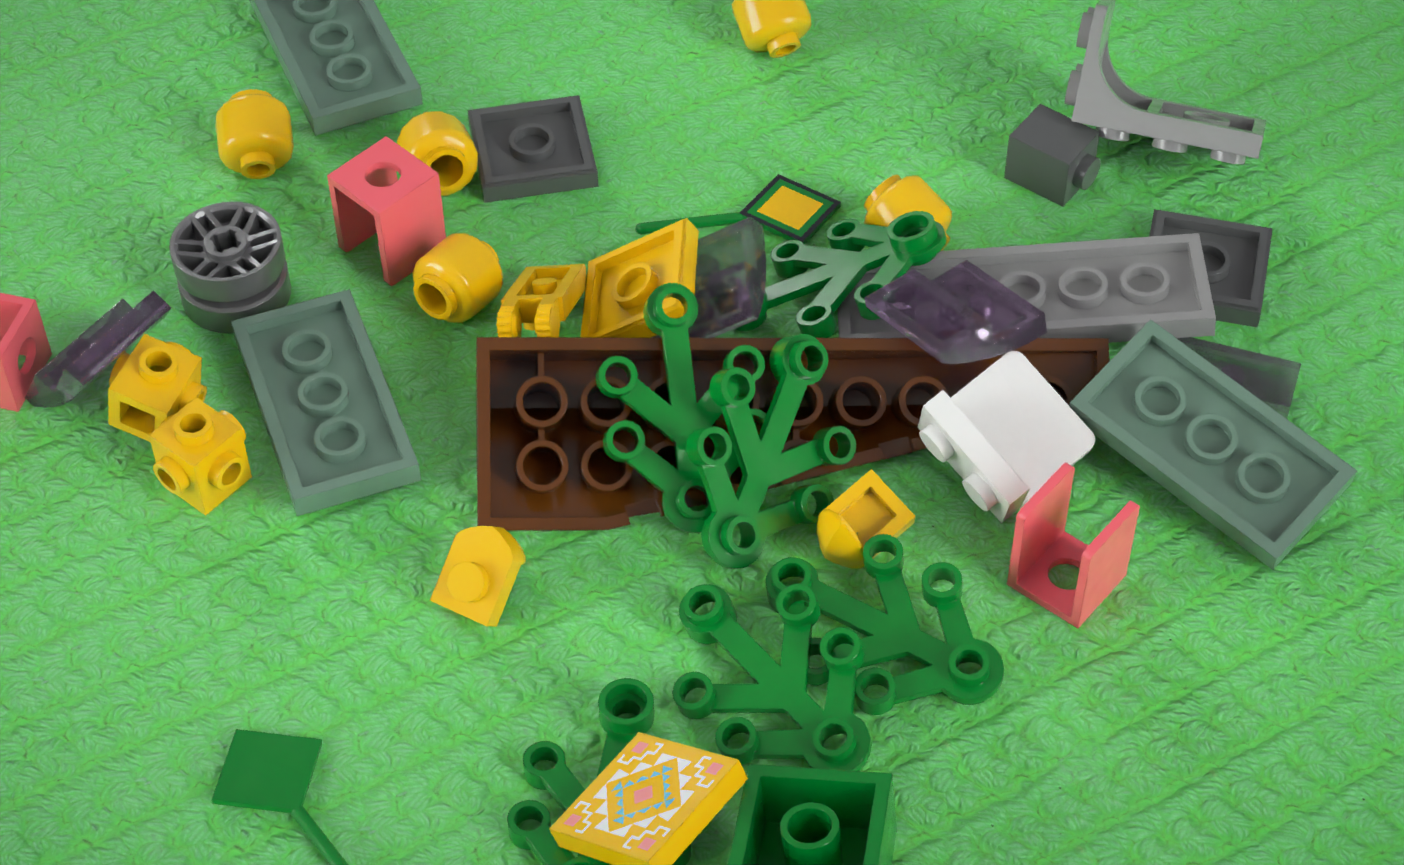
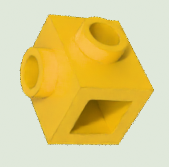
M144 333L131 354L122 353L112 369L109 378L110 387L108 388V424L150 442L149 434L157 429L165 418L177 413L195 397L204 402L207 387L201 384L202 357L192 354L186 347L178 343L164 342Z
M197 397L177 413L165 418L158 428L149 434L156 461L153 465V470L160 483L168 491L182 498L205 516L252 478L244 443L246 433L240 422L225 410L217 412Z

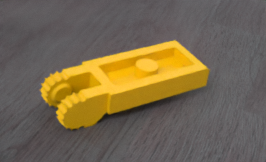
M585 264L526 267L501 299L502 305L499 312H497L496 324L498 337H521L522 323L524 329L535 331L537 337H559L560 321L566 320L586 289L587 274Z

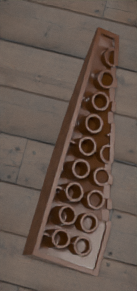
M477 337V526L502 527L508 532L611 530L630 525L629 517L657 512H659L660 517L665 516L662 508L663 492L626 462H617L611 459L604 450L603 438L607 430L616 422L622 420L632 421L643 430L645 445L677 468L674 443L622 400L604 395L596 384V373L602 363L610 357L623 356L631 360L635 365L638 379L669 404L662 338ZM689 338L696 401L698 402L709 389L710 381L714 374L723 370L725 357L737 346L751 345L762 353L765 360V369L761 377L755 381V394L748 404L750 409H759L767 414L779 384L770 368V353L776 342L782 338ZM816 338L827 350L828 366L818 382L807 385L782 452L812 440L818 430L834 426H843L852 432L856 441V452L854 457L846 464L833 466L821 464L773 484L768 489L927 449L920 438V430L918 428L923 405L942 390L951 398L1010 351L1022 353L1069 405L1077 394L1110 362L1109 338ZM803 350L801 354V362L803 366L807 369V356ZM744 355L735 356L733 361L734 368H743L752 376L754 365L751 359ZM612 366L606 369L605 377L612 387L622 388L627 385L628 377L622 368ZM722 413L711 427H720L730 436ZM754 420L759 435L761 426L756 420ZM620 430L616 431L613 435V444L617 450L623 453L634 450L635 440L631 433ZM707 436L703 447L705 454L711 458L715 447L712 439ZM832 436L829 441V448L831 453L836 456L838 442ZM740 465L729 478L735 495L743 477ZM690 488L685 493V503L688 507L706 505V497L701 490Z

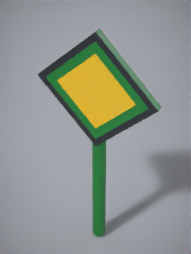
M778 174L741 212L689 217L688 220L696 228L749 222L786 240H799L805 244L841 207V202ZM685 218L639 223L636 225L635 230L640 235L651 234Z

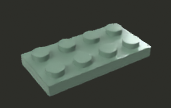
M249 0L315 136L423 104L421 87L374 0Z
M350 289L231 321L234 338L296 516L421 481L419 463Z
M1151 319L1069 404L1070 408L1095 436L1272 570L1351 485L1357 473V470Z

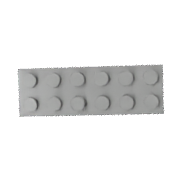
M1199 233L940 251L930 262L920 266H911L891 292L895 300V308L889 314V317L885 316L877 320L862 318L854 299L855 290L860 285L871 281L881 266L867 271L837 308L839 338H1109V343L1130 341L1150 319L1176 338L1215 336L1216 315ZM971 287H973L975 290L978 291V292L969 291L970 296H968V295H966V294L963 293V292H965V293L968 294L967 289H968V290H973Z

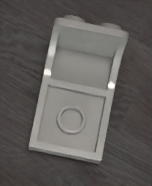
M1100 0L1095 8L1089 7L1088 11L1083 13L1076 47L1086 49L1083 64L1077 63L1076 69L1071 71L1065 96V104L1074 106L1072 122L1096 126L1095 130L1100 132L1099 137L1111 140L1129 141L1130 133L1152 137L1153 147L1171 152L1186 153L1188 145L1211 149L1210 158L1231 164H1245L1246 156L1259 158L1266 120L1152 98L1138 93L1119 77L1109 55L1108 38L1116 0Z

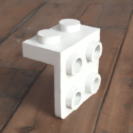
M1018 351L1007 352L951 398L942 390L923 405L918 423L920 438L927 449L939 461H947L963 479L962 485L974 503L986 512L990 510L1001 523L1024 506L1065 462L1073 466L1091 451L1095 443L1093 432L1028 359Z

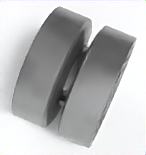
M243 202L216 203L189 214L173 231L169 248L182 305L187 316L198 326L218 333H233L231 321L287 305L291 295V283L281 230L275 218L264 209Z

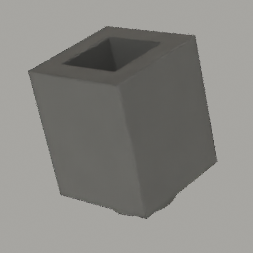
M1039 104L1009 135L1004 178L1064 207L1079 189L1087 190L1097 177L1101 165V160L1096 157L1100 132L1082 123L1072 122L1071 118Z

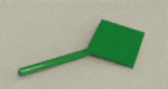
M236 729L212 797V803L290 813L330 865H348L303 807L322 747V739Z

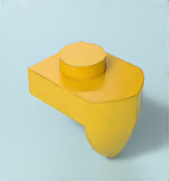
M871 469L818 515L817 536L820 549L824 558L835 564L851 569L864 567L863 548L871 537L879 534H888L898 538L915 523L916 516Z
M476 526L458 532L455 535L430 601L482 625L497 627L519 569L526 562L521 545L502 527Z

